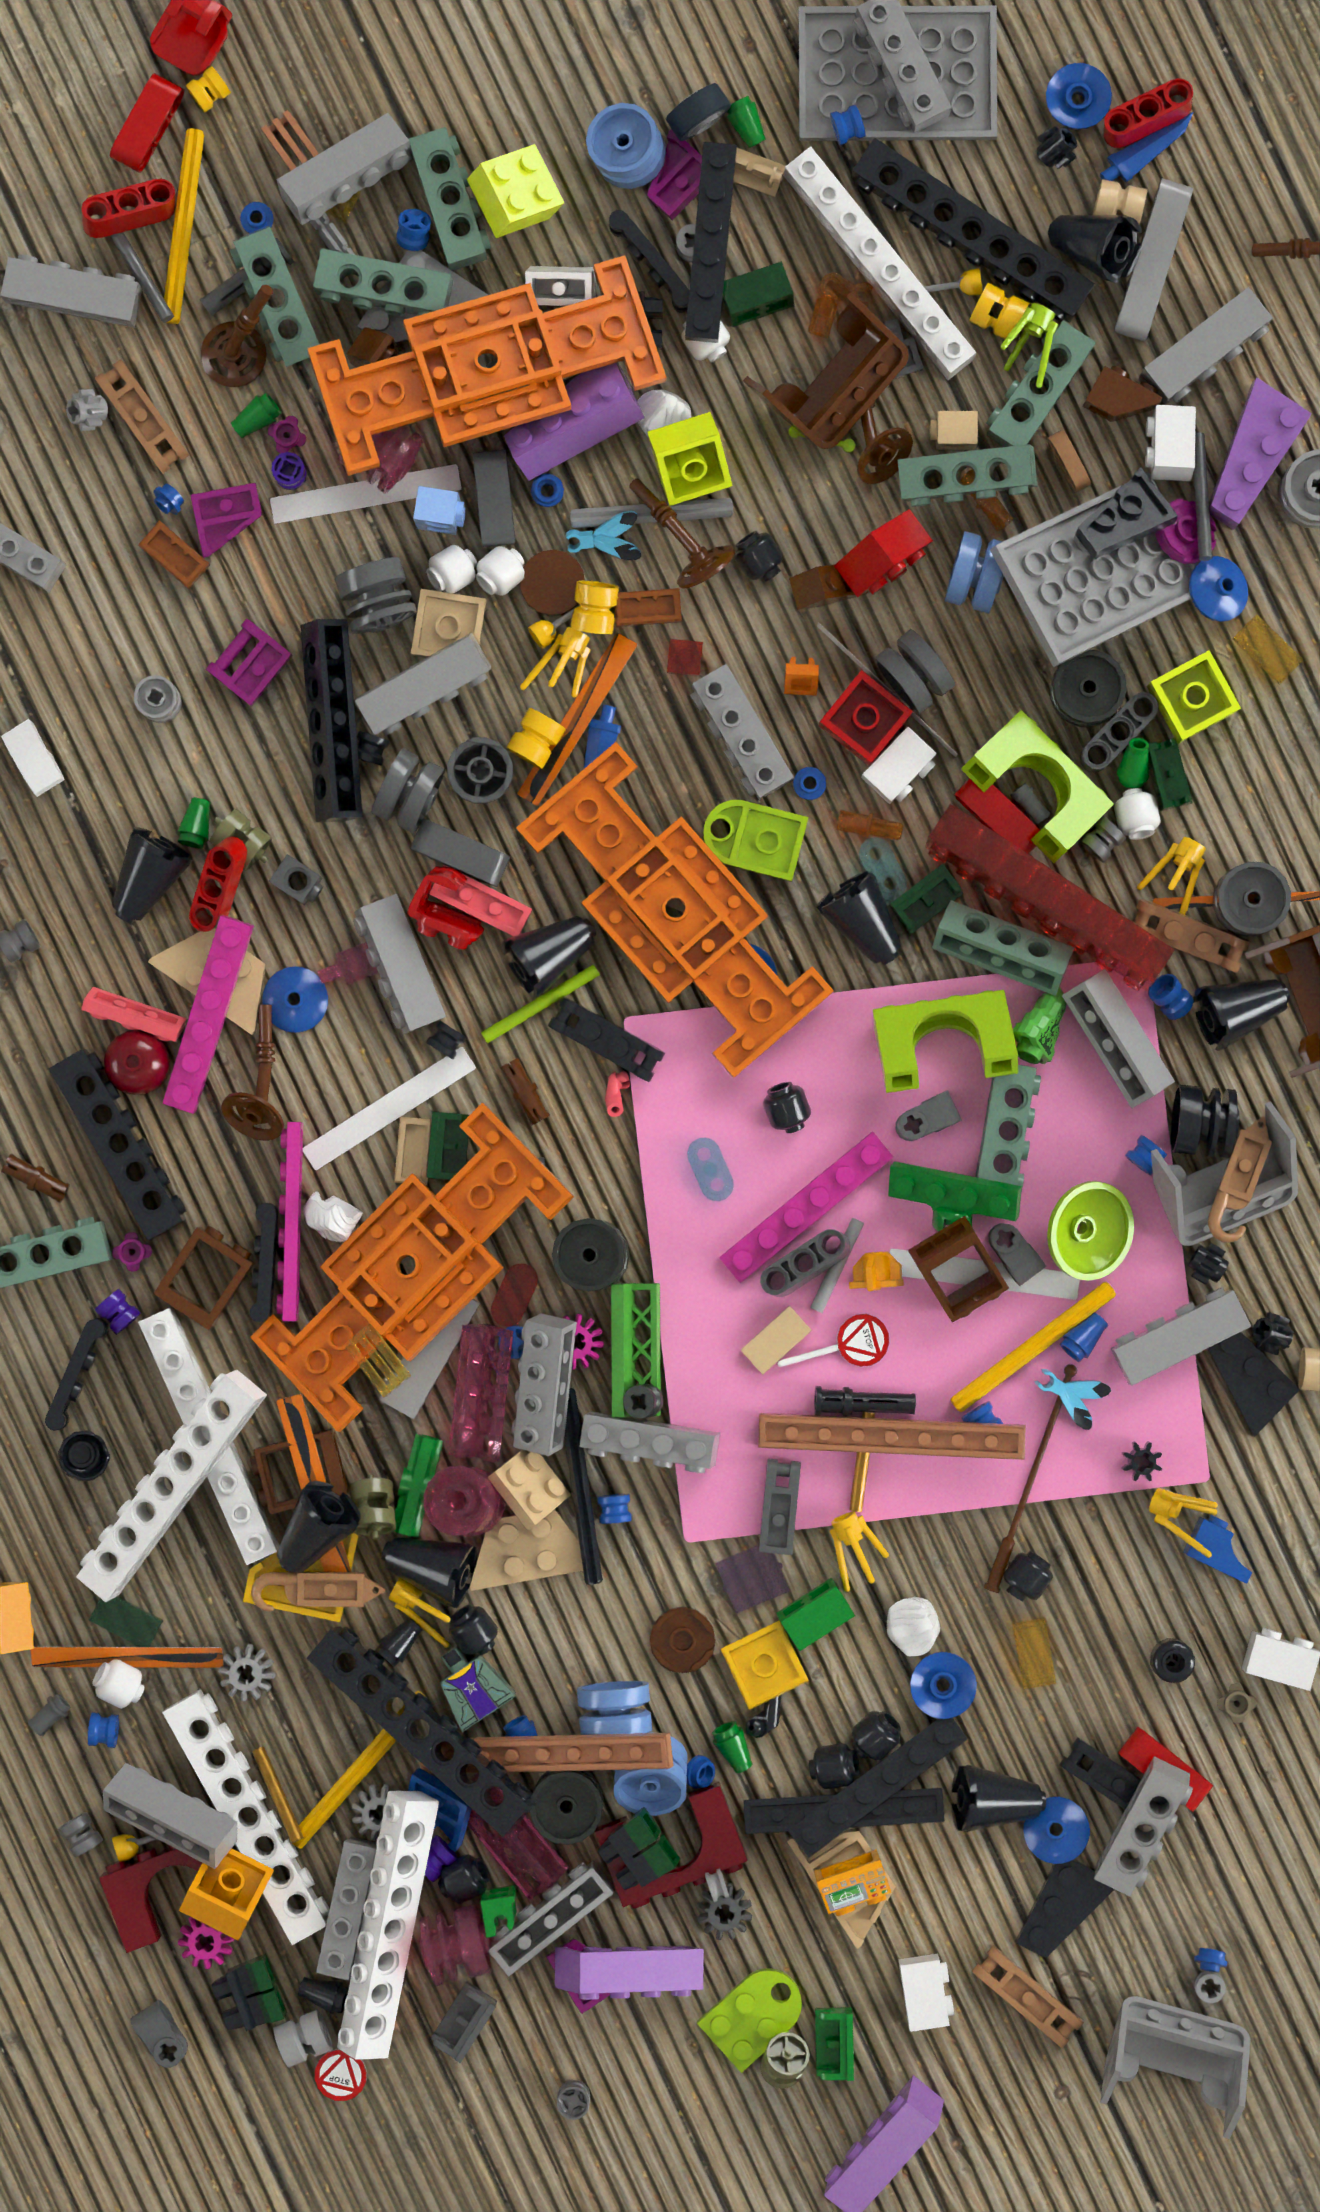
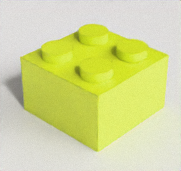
M535 144L482 162L467 178V182L495 238L546 221L564 204Z
M711 412L647 432L661 485L670 506L733 486L720 434Z
M1210 650L1158 677L1146 686L1150 694L1156 698L1159 706L1158 709L1176 739L1177 744L1241 709Z

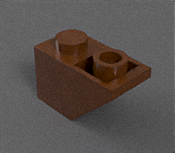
M364 327L346 355L350 364L360 367L398 356L400 353L392 336Z
M1104 366L1082 407L1110 422L1155 410V406L1159 405L1163 397L1157 395L1158 390L1152 385L1145 382L1137 384L1128 379L1129 374L1121 368L1112 366L1110 369Z
M834 565L818 566L789 578L797 610L821 607L857 597Z

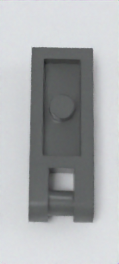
M778 1459L767 1460L759 1552L792 1555L801 1462L791 1461L790 1464L778 1463ZM776 1476L789 1477L788 1487L776 1486Z

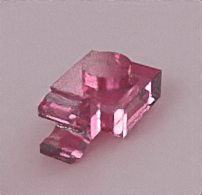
M365 942L336 953L338 964L317 971L322 985L341 977H345L347 985L378 974L377 968H373L368 961L366 955L367 943Z

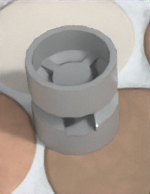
M158 675L148 676L139 682L134 692V703L138 711L150 721L166 723L174 719L180 712L182 706L181 694L165 677Z
M318 2009L301 2015L297 2023L289 2020L273 2028L278 2049L289 2068L306 2061L308 2054L317 2057L333 2050L327 2025Z

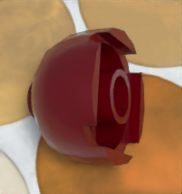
M129 1030L116 1036L108 1045L104 1056V1068L108 1079L118 1090L131 1095H143L159 1089L165 1082L171 1068V1061L167 1047L162 1040L156 1039L153 1034L142 1030Z

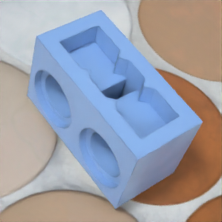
M418 486L413 517L417 529L456 535L457 527L464 526L466 507H464V502H461L459 493Z

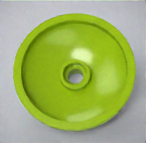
M1087 1181L1069 1189L1055 1205L1050 1216L1047 1231L1049 1251L1059 1269L1068 1276L1086 1281L1097 1280L1113 1272L1123 1262L1132 1244L1134 1217L1131 1206L1121 1191L1107 1183Z

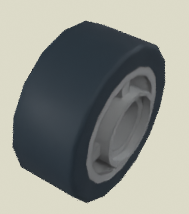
M713 83L692 93L681 101L667 115L666 121L680 141L688 140L714 125L730 109L731 103L719 85Z

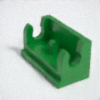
M832 1577L776 1613L799 1651L855 1616Z
M516 1885L486 1889L485 1893L482 1894L481 1907L486 1938L496 1936L498 1919L503 1920L506 1917L507 1927L509 1930H512L517 1912L515 1902L517 1894Z
M815 2008L816 2076H820L821 2080L854 2081L852 2008Z

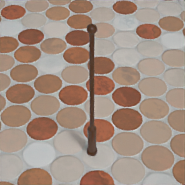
M1073 1364L1065 1366L1063 1382H1070L1071 1378L1077 1374L1076 1366ZM1059 1395L1007 1537L1002 1539L988 1581L984 1584L983 1588L989 1591L1000 1592L1001 1588L999 1587L1015 1545L1013 1538L1062 1405Z

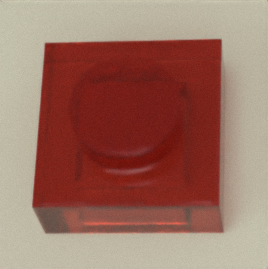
M670 639L667 673L700 676L703 642Z

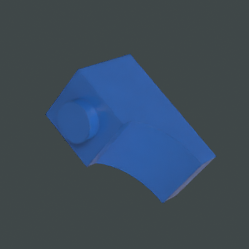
M1210 1515L1208 1520L1199 1517L1191 1537L1208 1549L1212 1556L1207 1558L1188 1543L1183 1553L1247 1584L1252 1571L1244 1567L1233 1552L1231 1539L1234 1533L1226 1529L1229 1523L1213 1515Z

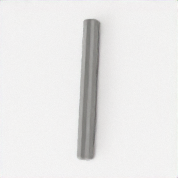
M731 498L684 501L670 506L677 513L676 518L679 521L731 517L733 515V501ZM645 504L573 509L570 512V521L573 528L598 527L624 511H635L637 513V520L634 524L657 521L651 516V510Z

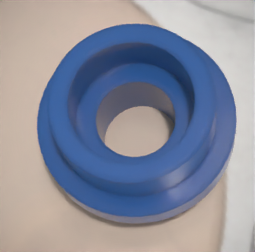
M252 202L242 210L240 221L244 230L250 234L269 225L271 228L274 217L271 209L266 204ZM254 213H260L263 215L261 222L253 223L251 216Z
M543 474L533 481L531 495L538 505L553 507L563 498L564 487L558 477L552 474ZM544 486H551L554 489L551 496L545 497L542 495L541 490Z
M166 483L162 487L158 486L154 489L153 492L156 497L154 503L165 514L171 512L177 515L181 511L180 506L184 503V500L175 488Z
M805 767L795 775L793 787L800 798L815 800L824 793L826 778L819 769ZM808 777L815 779V788H805L804 780Z
M697 1755L687 1764L686 1783L695 1789L705 1788L712 1783L715 1777V1766L709 1758Z
M1199 1948L1198 1955L1194 1957V1961L1200 1963V1969L1209 1972L1219 1973L1220 1967H1227L1228 1964L1225 1961L1226 1953L1214 1949Z

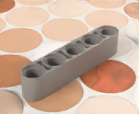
M1161 179L1141 241V253L1137 264L1132 270L1116 321L1115 333L1146 341L1192 196V187Z

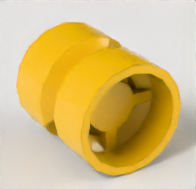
M988 282L969 322L983 329L992 327L994 335L1005 340L1022 318L1029 303L1014 295L1009 298L1005 297L1003 289ZM995 303L1003 306L997 319L989 315Z
M576 581L574 600L580 606L574 608L570 628L587 633L612 634L615 618L609 609L617 605L619 587L597 581Z
M529 708L520 722L523 731L515 732L506 749L526 762L543 769L551 755L549 746L557 745L566 729L539 711Z

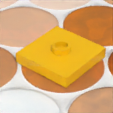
M780 1620L721 1648L722 1654L749 1710L809 1681Z

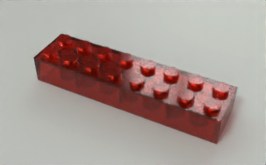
M951 803L928 836L925 847L930 850L928 855L941 864H945L946 861L957 868L955 872L960 877L971 883L975 879L985 886L983 891L998 901L1004 898L1013 904L1011 909L1023 918L1033 917L1040 922L1039 928L1053 937L1059 934L1067 939V945L1075 947V952L1081 955L1085 952L1096 958L1094 963L1102 970L1106 969L1108 973H1111L1113 970L1124 977L1122 982L1135 991H1139L1141 988L1147 991L1175 951L1166 943Z

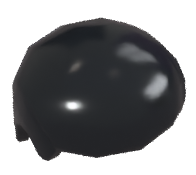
M87 1430L77 1431L62 1441L58 1451V1460L67 1476L77 1481H91L105 1472L110 1461V1454L104 1440L99 1435H95Z

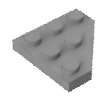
M408 250L399 263L450 273L453 279V286L448 307L488 295L422 250ZM387 281L379 294L387 293L391 288V283ZM419 287L411 288L406 297L412 301L418 300L423 296L424 290ZM372 306V309L367 310L357 327L361 331L364 327L387 333L394 338L397 345L400 342L408 341L403 320L416 317L417 314L405 312L404 316H395L386 313L385 308Z

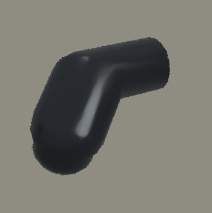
M782 1695L765 1702L764 1710L746 1722L745 1730L749 1736L755 1738L763 1737L778 1726Z

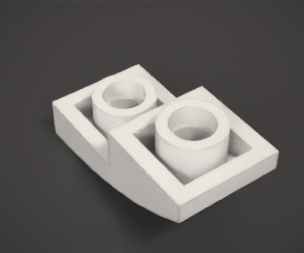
M29 719L1 736L18 769L37 797L65 780L53 755L46 749L34 723Z

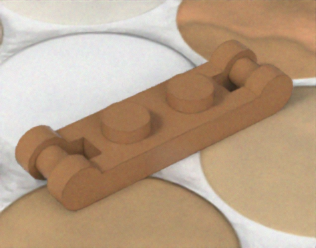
M120 359L113 364L114 368L105 375L100 373L95 377V380L159 470L164 474L171 469L169 465L179 458L182 461L189 456V453ZM123 378L126 385L116 392L112 385ZM167 440L172 448L161 455L156 447Z
M1139 899L1136 906L1138 913L1135 920L1130 921L1127 930L1215 963L1230 971H1239L1242 964L1239 960L1243 951L1248 950L1251 941L1153 902ZM1151 915L1159 917L1156 928L1147 925ZM1222 942L1231 945L1227 956L1218 953Z
M993 1945L987 1952L989 1956L982 1964L978 1963L972 1972L1051 2040L1063 2048L1069 2041L1067 2037L1074 2029L1079 2030L1084 2021ZM998 1965L1006 1970L999 1979L991 1974ZM1059 2015L1064 2019V2022L1056 2029L1051 2023Z

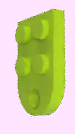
M729 800L716 806L708 815L703 830L704 842L725 865L792 882L809 817L744 800ZM716 820L726 821L730 826L729 834L724 838L715 837L711 833L713 822Z
M772 1968L759 1969L746 1976L697 2021V2024L742 2073L765 2052L770 2040L774 2036L788 2032L795 2025L802 2008L801 1994L795 1981L783 1971ZM777 1983H784L790 1988V1995L784 2000H777L771 1994L773 1986Z

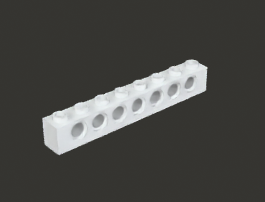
M810 146L786 165L784 170L786 180L903 326L914 337L944 377L949 380L970 364L975 358L976 351L813 148Z
M172 1307L138 1323L182 1422L188 1425L194 1417L191 1414L193 1408L203 1398L207 1400L211 1391L177 1314ZM202 1426L203 1437L210 1441L209 1430ZM232 1442L210 1471L207 1478L246 1565H249L277 1552L280 1545L235 1444Z
M234 1370L226 1375L221 1373L210 1386L213 1392L207 1400L203 1398L193 1408L191 1412L194 1416L188 1425H182L174 1434L172 1439L175 1443L171 1449H165L154 1462L157 1468L151 1476L147 1474L137 1484L135 1488L138 1491L137 1495L132 1501L129 1499L121 1506L117 1512L120 1518L115 1525L110 1524L98 1538L101 1544L96 1550H90L80 1562L83 1568L76 1577L103 1601L108 1602L121 1593L267 1396L266 1393L238 1370ZM221 1401L225 1402L229 1407L228 1416L221 1411ZM202 1426L209 1430L210 1441L203 1437ZM183 1452L190 1455L192 1460L191 1466L184 1462ZM165 1477L171 1480L173 1491L166 1488L164 1483ZM146 1502L153 1506L154 1516L147 1512ZM128 1528H131L135 1532V1541L130 1539V1537L128 1536ZM109 1553L115 1555L117 1566L111 1563Z
M199 1689L167 1707L162 1713L216 1810L229 1814L237 1821V1842L235 1844L240 1853L272 1869L278 1865H283L289 1869L290 1878L284 1881L278 1880L272 1874L263 1894L289 1941L294 1945L326 1927L330 1910L329 1906L322 1896L317 1898L312 1889L315 1883L306 1867L301 1869L295 1858L299 1856L296 1847L290 1842L289 1838L285 1840L279 1830L282 1827L280 1818L274 1809L268 1810L263 1801L266 1798V1794L257 1780L253 1782L247 1773V1770L250 1769L249 1763L241 1751L236 1753L231 1741L234 1740V1737L225 1722L220 1724L214 1713L218 1709L209 1693L204 1695L202 1690ZM193 1721H205L209 1726V1733L205 1736L195 1734L192 1729ZM212 1749L221 1750L225 1755V1763L221 1765L213 1764L208 1757L209 1751ZM228 1778L237 1779L241 1783V1792L237 1794L229 1793L224 1785L225 1780ZM244 1807L253 1808L258 1815L257 1821L253 1823L244 1821L241 1817V1809ZM261 1836L271 1838L274 1843V1849L268 1852L260 1850L257 1846V1838ZM294 1894L303 1896L306 1900V1907L300 1910L294 1909L289 1903V1897Z
M388 1791L386 1804L383 1808V1819L376 1843L377 1849L373 1869L370 1873V1884L364 1904L361 1929L357 1938L355 1960L351 1968V1980L344 2003L345 2010L342 2025L338 2033L337 2048L355 2060L388 2058L439 1805L438 1800L421 1791Z

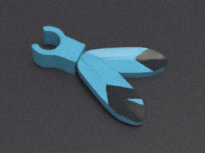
M635 511L621 512L599 526L594 533L593 531L569 530L566 532V538L576 537L580 542L576 545L569 544L567 551L576 553L581 549L594 548L595 545L596 548L624 560L640 559L641 551L636 545L617 538L618 535L634 525L637 520V513Z
M1041 1369L1042 1373L1050 1375V1381L1046 1385H1042L1037 1380L1034 1381L1035 1384L1043 1391H1051L1059 1395L1072 1420L1085 1430L1091 1429L1092 1417L1081 1399L1103 1398L1111 1392V1388L1107 1384L1095 1380L1065 1383L1056 1378L1050 1370Z

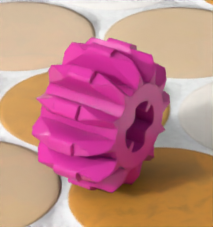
M579 1313L575 1317L577 1322L575 1336L578 1333L584 1336L585 1339H582V1342H585V1347L583 1349L579 1347L574 1349L572 1370L576 1369L577 1359L579 1358L581 1359L582 1366L588 1368L587 1354L594 1360H598L600 1357L591 1348L604 1347V1342L593 1341V1337L602 1334V1329L599 1328L590 1332L588 1329L593 1325L594 1319L590 1318L586 1325L582 1326V1314ZM568 1315L563 1316V1319L570 1320Z
M189 1917L188 1920L191 1926L182 1925L180 1928V1932L187 1937L180 1938L178 1945L189 1947L182 1953V1957L185 1959L190 1955L195 1956L192 1961V1966L197 1967L201 1959L204 1960L205 1969L211 1968L212 1959L218 1965L223 1964L224 1957L222 1954L231 1955L233 1948L226 1943H231L235 1939ZM201 1934L205 1937L210 1935L213 1937L210 1945L208 1943L203 1945L200 1943Z

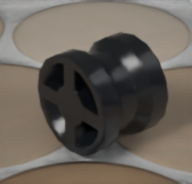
M359 731L357 735L359 740L357 746L358 759L382 766L384 762L382 754L384 749L388 748L390 741Z
M439 1020L436 1025L437 1031L435 1035L429 1037L426 1043L454 1060L457 1055V1047L459 1044H463L467 1037Z

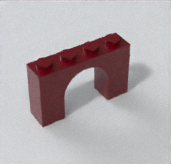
M720 1781L710 1784L705 1788L689 1792V1800L702 1833V1841L697 1854L688 1863L672 1869L644 1887L638 1884L627 1890L623 1889L616 1877L617 1872L627 1866L622 1858L619 1856L607 1864L622 1907L628 1905L631 1906V1909L642 1907L650 1902V1897L662 1894V1897L674 1895L681 1891L680 1886L693 1882L694 1886L707 1882L704 1873L709 1872L712 1875L719 1868L721 1871L724 1870L725 1874H730L743 1868L742 1863L748 1861L747 1854ZM627 1816L597 1826L595 1834L600 1846L608 1839V1836L615 1827L628 1820Z
M168 1845V1849L156 1852L155 1848L143 1851L136 1855L138 1860L125 1864V1861H116L105 1866L106 1872H103L99 1880L126 1953L158 1942L162 1936L149 1901L148 1891L152 1877L161 1869L174 1865L187 1866L198 1872L202 1862Z

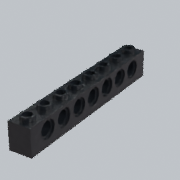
M875 137L852 170L851 179L855 180L854 185L860 191L868 195L873 192L882 198L881 203L886 208L895 213L900 210L910 217L909 222L922 231H925L927 228L937 235L936 240L949 249L956 247L965 253L963 257L970 264L976 267L983 265L992 271L991 276L996 281L1005 286L1010 283L1019 289L1018 294L1030 303L1037 301L1055 313L1054 319L1059 322L1066 320L1070 323L1094 287L1095 283ZM885 172H890L896 176L897 182L893 185H885L880 181L879 176ZM917 190L924 195L925 200L919 204H914L908 200L907 194L910 191ZM941 208L947 209L951 213L952 219L947 222H941L937 220L934 212ZM965 227H974L978 230L979 237L975 240H968L963 236L962 230ZM993 245H1001L1005 248L1007 255L1004 258H995L991 255L989 248ZM1021 263H1028L1033 267L1034 274L1024 277L1018 273L1017 266ZM1049 281H1055L1061 286L1062 292L1058 295H1051L1045 290L1044 284Z
M341 1626L331 1628L306 1659L502 1837L511 1834L536 1804L530 1798L532 1796L530 1790L520 1782L513 1783L506 1776L507 1770L499 1762L493 1759L489 1761L482 1755L481 1746L469 1737L465 1739L456 1731L458 1726L445 1715L440 1717L432 1709L433 1703L421 1693L416 1695L407 1687L409 1684L407 1679L397 1671H389L383 1665L384 1659L372 1649L366 1650L358 1643L360 1638L354 1631L348 1627L342 1628ZM347 1653L352 1654L356 1660L355 1668L352 1671L344 1665V1657ZM371 1675L376 1676L380 1681V1689L377 1693L373 1692L368 1686V1680ZM395 1697L402 1699L404 1702L405 1710L402 1715L397 1714L393 1709L392 1703ZM420 1719L426 1721L429 1725L427 1737L421 1736L417 1731V1723ZM444 1742H449L454 1748L452 1759H448L442 1754L441 1747ZM468 1764H473L477 1767L479 1771L477 1781H472L467 1777L466 1768ZM493 1786L499 1787L503 1792L504 1799L501 1804L494 1802L491 1798L490 1793Z

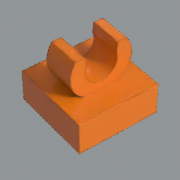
M791 657L790 662L786 663L784 694L817 696L819 665H815L813 658H809L808 664H796V657Z

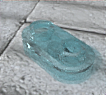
M876 837L866 840L859 850L860 863L864 871H872L876 877L884 900H896L906 890L907 881L887 841ZM871 849H880L882 857L879 860L872 859L869 854ZM886 878L895 879L896 887L889 890L884 886Z
M710 1138L696 1139L688 1148L687 1156L705 1197L712 1201H722L729 1197L733 1191L734 1183L717 1143ZM701 1148H707L711 1153L710 1158L706 1161L698 1158L697 1153ZM715 1178H720L724 1183L720 1191H714L711 1188V1181Z

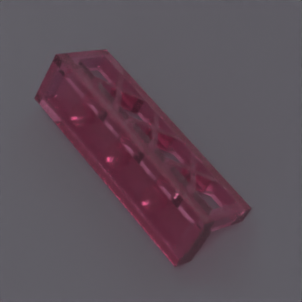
M490 1324L462 1325L449 1456L456 1458L476 1457L489 1462H499L513 1331ZM495 1335L501 1337L498 1353L494 1348ZM493 1369L497 1375L494 1386L491 1382V1371ZM489 1402H491L493 1407V1414L491 1418L487 1413V1406ZM486 1434L490 1440L489 1451L483 1450L484 1436Z
M475 1773L469 1779L477 1781L479 1773ZM493 1786L490 1793L491 1798L494 1802L501 1804L504 1799L503 1792L499 1787ZM473 1809L471 1810L468 1826L528 1900L551 1887L569 1869L567 1864L539 1833L527 1816L523 1818L511 1834L502 1837L495 1829L494 1833L488 1832L483 1826V1821H486ZM504 1847L509 1848L514 1853L515 1859L510 1858L505 1853ZM525 1873L532 1875L539 1885L533 1887L525 1877Z

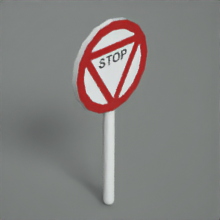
M868 1314L854 1315L846 1319L841 1325L836 1345L780 1360L777 1365L783 1367L840 1351L842 1357L850 1364L860 1367L871 1366L879 1362L886 1354L889 1346V1333L884 1323L877 1317Z
M334 2049L325 2053L319 2059L315 2067L314 2079L318 2089L325 2097L334 2101H347L355 2098L363 2090L367 2081V2070L362 2059L355 2060L340 2049Z

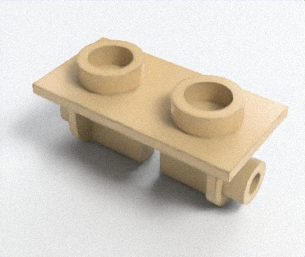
M737 148L734 182L775 197L784 175L785 165Z

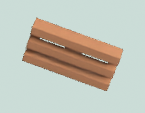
M287 110L283 113L284 117L281 119L275 118L272 120L273 124L271 126L265 125L261 130L291 171L296 166L275 138L274 134L278 131L301 164L308 160L284 128L288 124L312 157L319 153Z

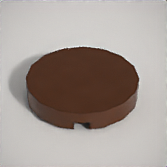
M553 549L541 551L528 560L523 567L525 574L524 579L520 582L521 594L529 607L538 613L552 617L564 615L578 605L574 600L576 581H585L584 571L575 558L567 552Z
M684 1606L671 1608L661 1614L652 1626L650 1634L652 1654L661 1666L671 1672H695L706 1665L714 1652L716 1639L713 1626L708 1618L696 1609Z

